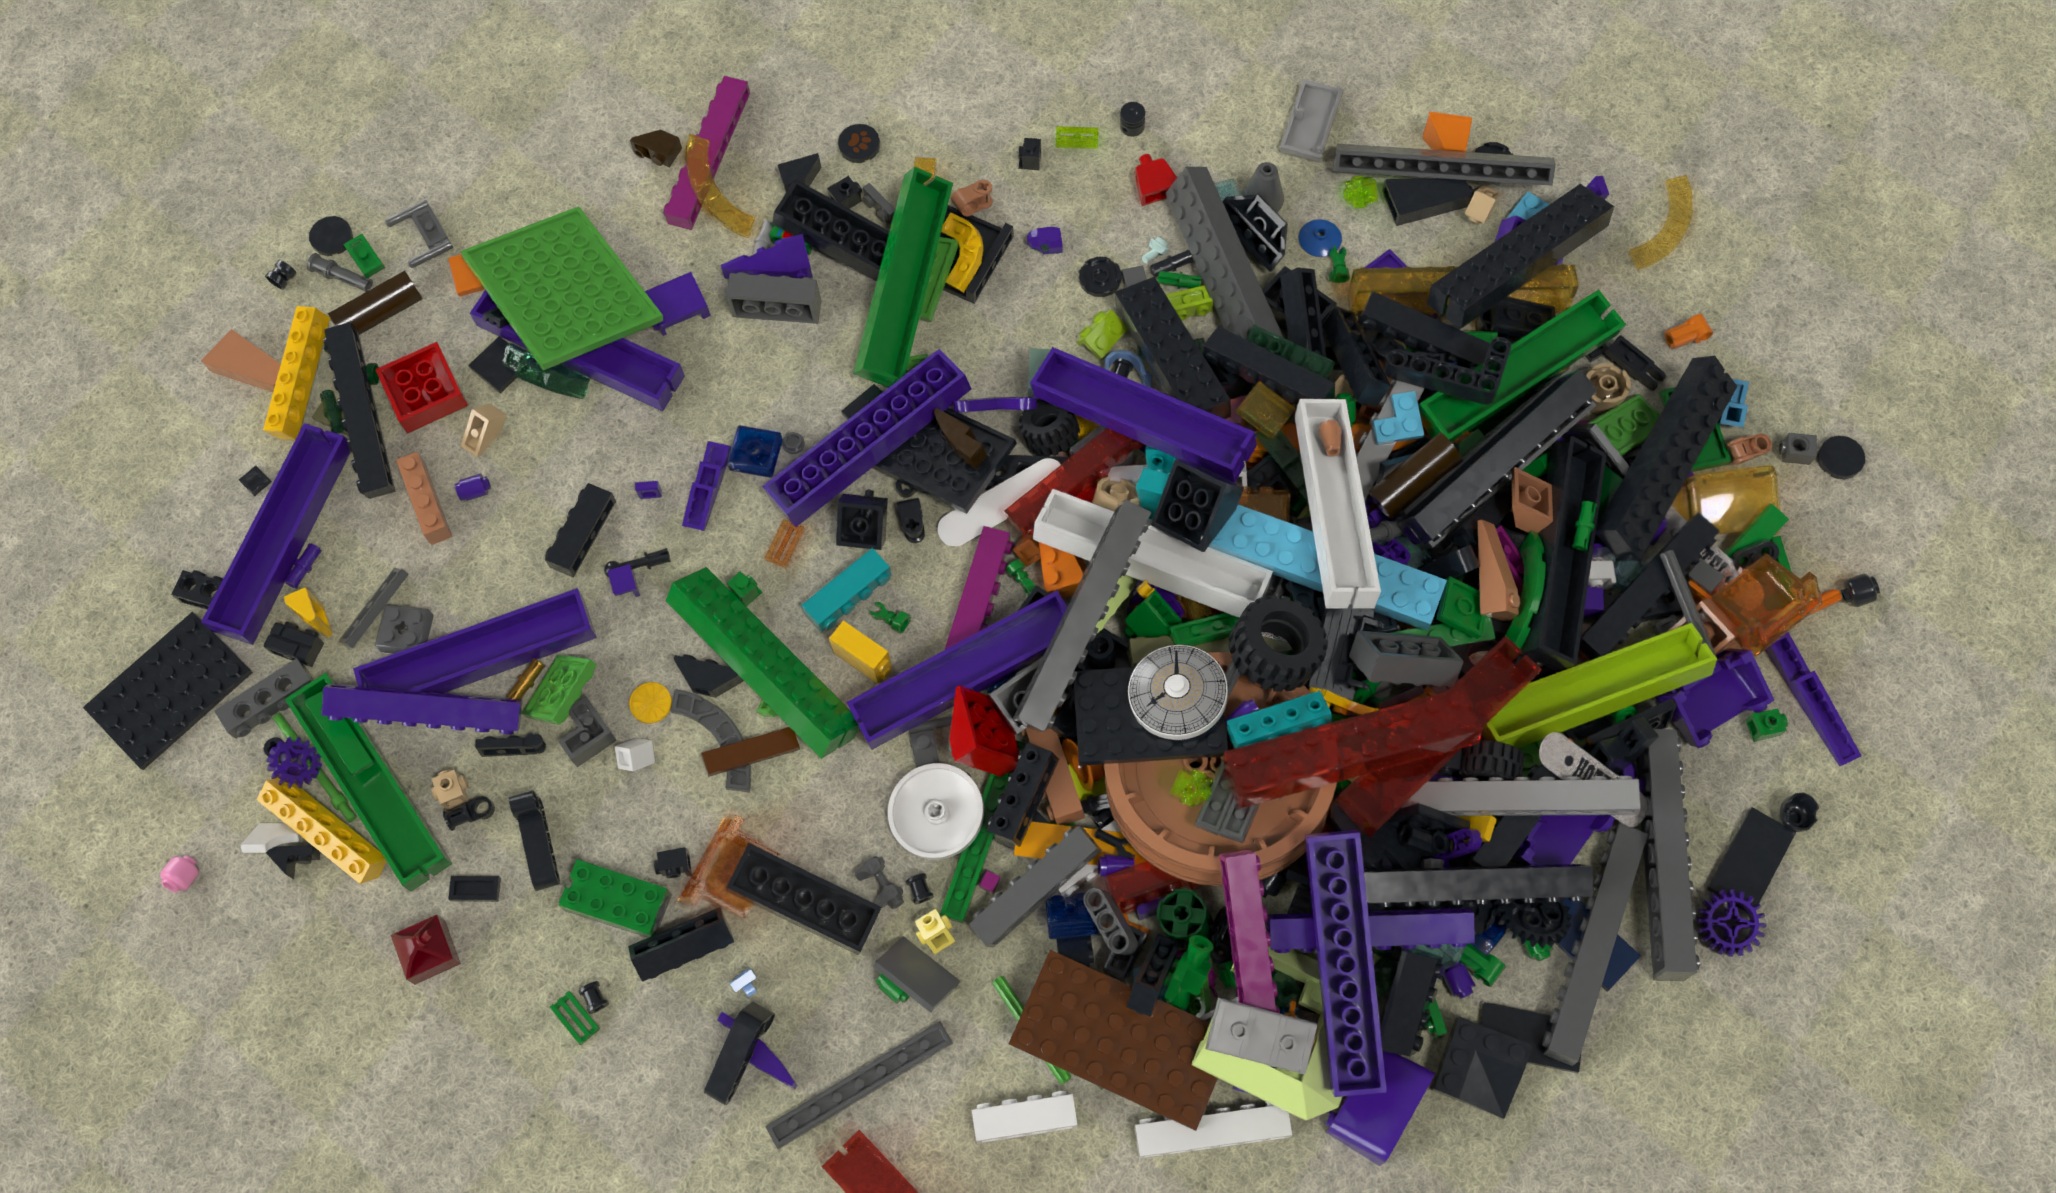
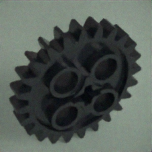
M1536 898L1534 903L1521 902V899H1513V903H1497V899H1493L1492 905L1493 907L1495 906L1496 917H1500L1497 923L1499 925L1505 924L1504 932H1513L1512 939L1520 937L1521 944L1529 941L1533 948L1536 943L1541 948H1544L1546 944L1550 947L1555 942L1559 944L1565 938L1572 925L1570 922L1572 915L1567 913L1570 906L1563 905L1566 900L1565 898H1560V902H1547L1545 898Z

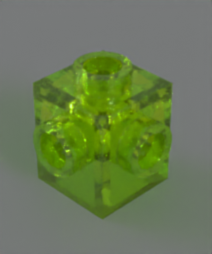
M1358 175L1352 177L1349 181H1345L1346 188L1343 189V196L1345 201L1353 207L1364 208L1369 203L1378 202L1376 180L1372 177Z
M1184 768L1179 770L1170 793L1180 797L1181 803L1194 807V805L1202 804L1203 801H1208L1213 789L1209 787L1212 780L1206 778L1207 774L1200 770L1193 769L1189 771Z

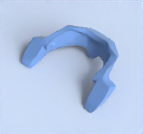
M1116 350L1106 357L1104 369L1109 370L1110 366L1118 358L1128 360L1138 371L1142 385L1151 388L1152 374L1150 371H1145L1139 356L1130 351Z

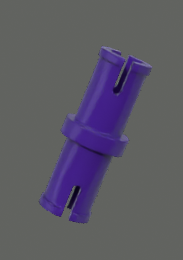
M309 543L301 557L294 561L295 566L284 582L288 586L297 589L306 573L311 572V566L322 550Z

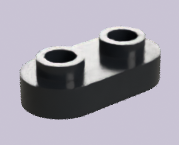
M1764 539L1737 550L1731 559L1737 571L1740 566L1745 572L1749 573L1773 563L1779 555V548L1772 541ZM1766 547V552L1761 554L1762 549ZM1745 557V561L1740 563V559Z

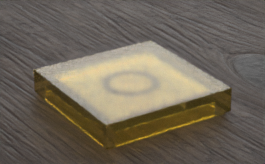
M1259 381L1235 413L1273 440L1296 408Z

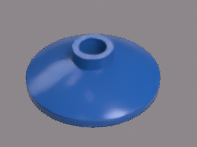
M1312 220L1306 223L1299 233V243L1302 249L1315 257L1330 256L1329 251L1335 245L1338 250L1342 242V235L1338 227L1327 220Z

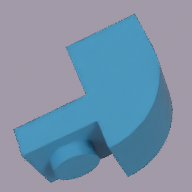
M1732 379L1738 387L1718 423L1743 427L1748 405L1744 403L1749 382Z

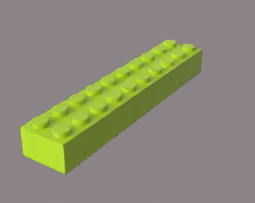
M1689 623L1474 704L1472 719L1484 740L1503 742L1520 748L1542 740L1550 733L1563 732L1711 676L1717 658L1706 643L1702 644L1703 638L1694 625Z

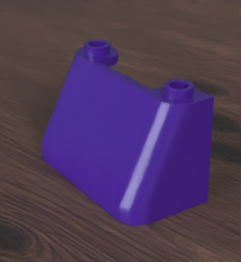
M1724 649L1716 655L1717 661L1711 676L1655 696L1659 704L1671 698L1677 704L1671 721L1690 746L1702 748L1708 745L1713 737L1712 730L1745 710L1753 711L1754 713L1761 712L1768 707V704L1774 701V697L1751 650Z
M1548 815L1547 823L1537 822L1511 859L1519 865L1571 864L1593 832L1609 830L1613 825L1615 817L1612 815Z
M1384 1051L1382 1052L1387 1092L1347 1096L1338 1113L1332 1111L1325 1123L1329 1126L1327 1134L1378 1166L1384 1164L1391 1155L1435 1075L1429 1069L1399 1054Z

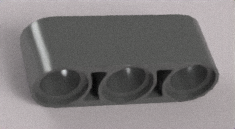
M1089 889L1084 895V904L1109 949L1116 954H1133L1137 948V939L1112 895L1105 890ZM1098 895H1101L1102 902L1099 906H1096L1095 899ZM1110 916H1113L1114 923L1109 928L1107 920ZM1122 937H1125L1126 945L1121 949L1119 942Z

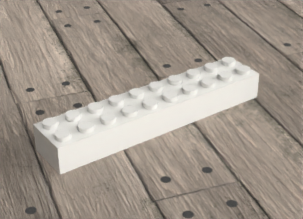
M1300 399L1295 413V423L1326 608H1348L1349 604H1352V608H1375L1381 589L1346 399ZM1327 420H1335L1341 426V452L1337 456H1328L1318 434L1320 424Z
M1052 489L1035 521L1033 540L1090 561L1114 511ZM1150 525L1146 533L1139 536L1138 541L1141 544L1136 554H1132L1127 562L1131 564L1125 574L1141 581L1147 580L1149 584L1240 617L1250 603L1265 596L1273 571L1210 547L1205 552H1201Z

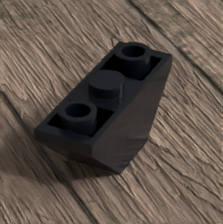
M687 654L674 656L676 665L693 693L716 698L744 682L728 664L727 666L719 665L718 662L711 659L700 661L696 660L694 656Z

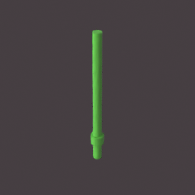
M281 713L276 714L273 717L275 723L286 738L290 737L292 742H296L298 738L296 733ZM308 760L306 764L310 769V761ZM322 769L318 770L319 774L316 779L331 798L333 807L336 810H340L348 823L353 822L357 817L348 806L349 802L343 794H339Z

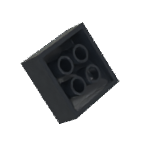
M1175 459L1151 525L1191 547L1205 552L1235 512L1244 487L1194 462Z
M1459 1016L1455 1018L1431 1090L1505 1119L1525 1071L1533 1045Z

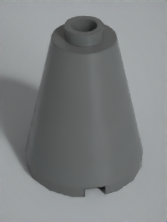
M1264 162L1258 165L1245 186L1242 195L1260 194L1278 213L1284 203V193L1278 169L1274 164Z

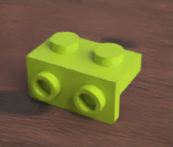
M1205 285L1166 294L1182 321L1188 317L1204 316L1212 312L1213 300L1209 298Z
M1112 309L1098 312L1092 320L1094 322L1091 326H1086L1079 333L1080 338L1076 341L1078 345L1084 344L1097 359H1102L1128 330L1125 323Z

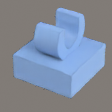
M750 967L729 981L735 992L742 988L748 997L757 992L751 983L756 976Z

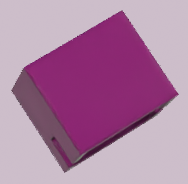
M987 870L980 883V888L993 894L1000 881V876Z

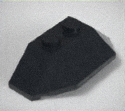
M1260 194L1227 196L1222 202L1239 240L1269 272H1272L1285 256L1288 223Z

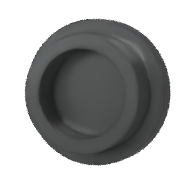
M790 432L783 438L782 446L787 453L797 454L803 450L805 441L799 433Z

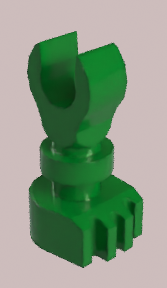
M1336 245L1329 251L1333 261V270L1329 274V281L1334 283H1345L1350 279L1349 269L1346 268V262L1344 261L1347 254L1344 247L1339 250V253L1337 252Z
M1017 559L1006 567V573L1010 578L1016 576L1015 580L1021 584L1028 596L1036 585L1028 578L1029 574L1023 571L1026 566L1022 560Z
M875 602V605L882 609L880 613H874L869 610L872 618L885 621L886 624L892 625L891 628L900 634L904 632L911 622L909 614L903 611L898 614L893 611L889 612L881 602Z

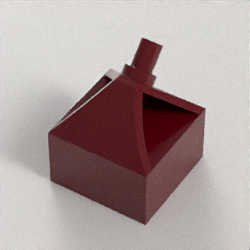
M437 914L391 935L405 978L414 985L461 964L446 921Z

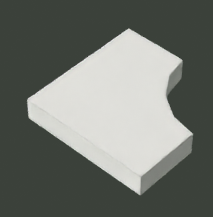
M259 823L241 843V850L244 853H266L269 849L278 845L298 842L302 836L286 823Z

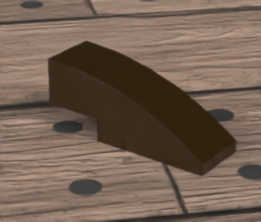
M936 408L934 410L936 419L949 445L967 464L977 469L987 457L983 445L976 441L969 426Z

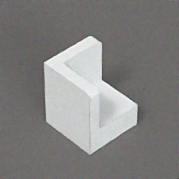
M635 738L615 746L618 769L636 771L655 763L652 740Z

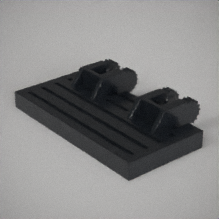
M1349 604L1348 608H1326L1325 606L1320 627L1325 629L1328 649L1326 650L1324 661L1312 678L1307 681L1305 686L1307 689L1316 687L1328 690L1353 701L1355 691L1345 688L1346 685L1361 690H1369L1370 685L1366 682L1351 679L1353 672L1364 676L1365 674L1356 666L1349 657L1357 631H1363L1364 625L1373 629L1383 630L1384 623L1370 619L1373 618L1375 608H1352V604Z

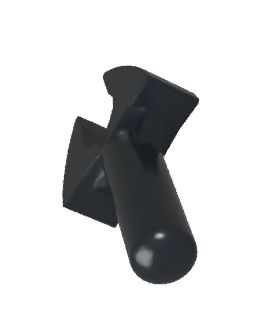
M1101 829L1096 830L1094 837L1117 848V856L1135 858L1134 854L1125 851L1124 846L1130 845L1126 838L1119 839Z

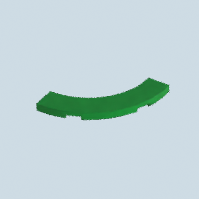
M1534 531L1529 532L1518 549L1524 566L1523 588L1518 607L1519 615L1514 617L1511 626L1502 640L1508 652L1513 655L1518 654L1531 630L1528 625L1532 614H1537L1544 588L1546 568L1545 562L1542 561L1544 548L1538 533Z

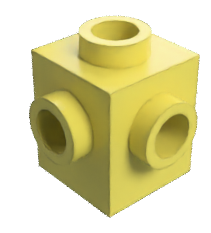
M936 908L915 921L919 929L916 935L923 945L927 944L934 954L955 942L949 930L953 927L946 915L941 916Z

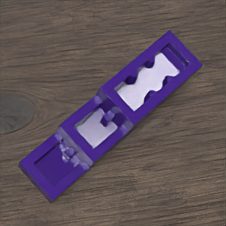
M708 441L703 462L700 461L696 481L692 482L682 526L705 531L723 480L731 446Z
M721 1012L717 1019L721 1025L731 1029L735 1020L724 1012ZM759 1039L749 1063L795 1090L798 1085L773 1052Z

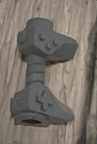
M875 856L856 870L855 876L859 881L875 877L882 891L874 904L882 908L888 905L892 909H896L904 903L903 889L888 882V879L883 874L885 861L882 857L878 858Z

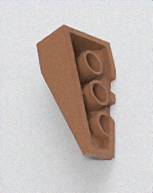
M1478 520L1480 614L1501 621H1510L1519 615L1520 598L1494 524Z

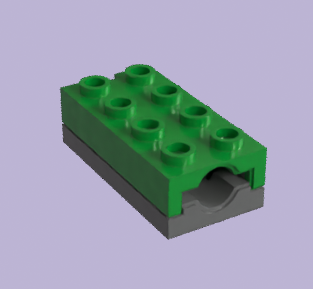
M577 859L569 877L573 881L571 887H565L558 906L566 912L648 938L657 934L672 894L665 887Z

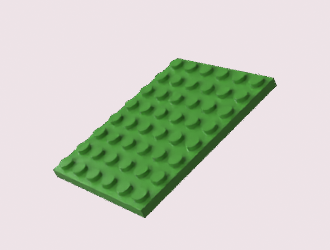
M579 206L461 251L464 261L543 370L663 321L662 313Z

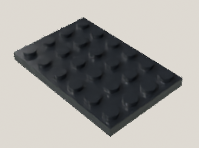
M948 408L944 412L969 426L976 441L983 445L987 457L977 469L967 464L956 454L945 438L936 418L872 468L967 514L1017 445V442L1006 434Z
M193 611L83 706V709L142 770L147 768L253 673L214 632L201 622L202 620Z
M1136 667L1076 671L1074 694L1079 766L1228 756L1224 712L1215 725L1196 737L1182 740L1162 738L1146 730L1137 721L1131 710L1128 686L1131 675Z

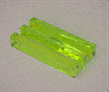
M1057 126L1056 148L1098 149L1099 127ZM1061 133H1062V134H1073V136L1061 135ZM1081 134H1094V136H1081Z

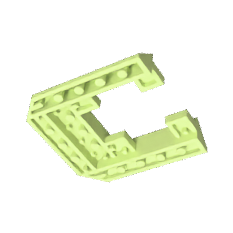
M1268 947L1269 956L1273 959L1274 969L1305 983L1298 1004L1320 1014L1305 1075L1277 1067L1272 1068L1266 1064L1205 1049L1213 1017L1204 1040L1200 1041L1191 1065L1306 1121L1338 1108L1342 1097H1334L1331 1091L1318 961L1294 949H1290L1288 953H1276ZM1234 964L1232 965V968H1231V971H1233V972H1234Z

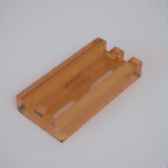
M783 519L768 549L765 561L787 568L805 531L804 526L800 525L795 528L792 523ZM786 528H789L775 557L772 558ZM793 531H797L783 561H780Z

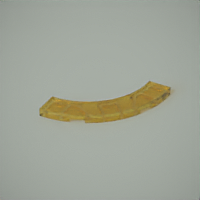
M689 133L685 159L688 178L697 198L712 217H716L727 229L749 239L755 217L735 207L716 186L708 163L710 140Z
M1687 175L1666 180L1665 185L1670 202L1668 219L1655 238L1630 250L1629 253L1637 271L1665 258L1677 247L1684 237L1693 213V195Z

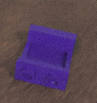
M691 272L645 291L663 315V321L653 325L656 331L660 329L663 336L667 335L666 328L698 314H701L703 319L711 316L708 305Z

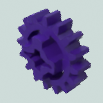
M287 737L285 744L282 741H278L276 747L271 748V755H268L266 762L270 763L268 764L267 771H274L271 778L276 779L278 777L280 779V786L287 782L290 789L293 784L301 788L303 782L309 785L312 782V778H317L318 770L322 766V763L319 762L321 756L315 754V747H309V740L303 744L300 737L296 739V742H292V739ZM279 756H281V759H280V760L282 761V764H281V765H279V763H278V757H279ZM308 760L310 761L309 770L307 769L308 765L306 764Z

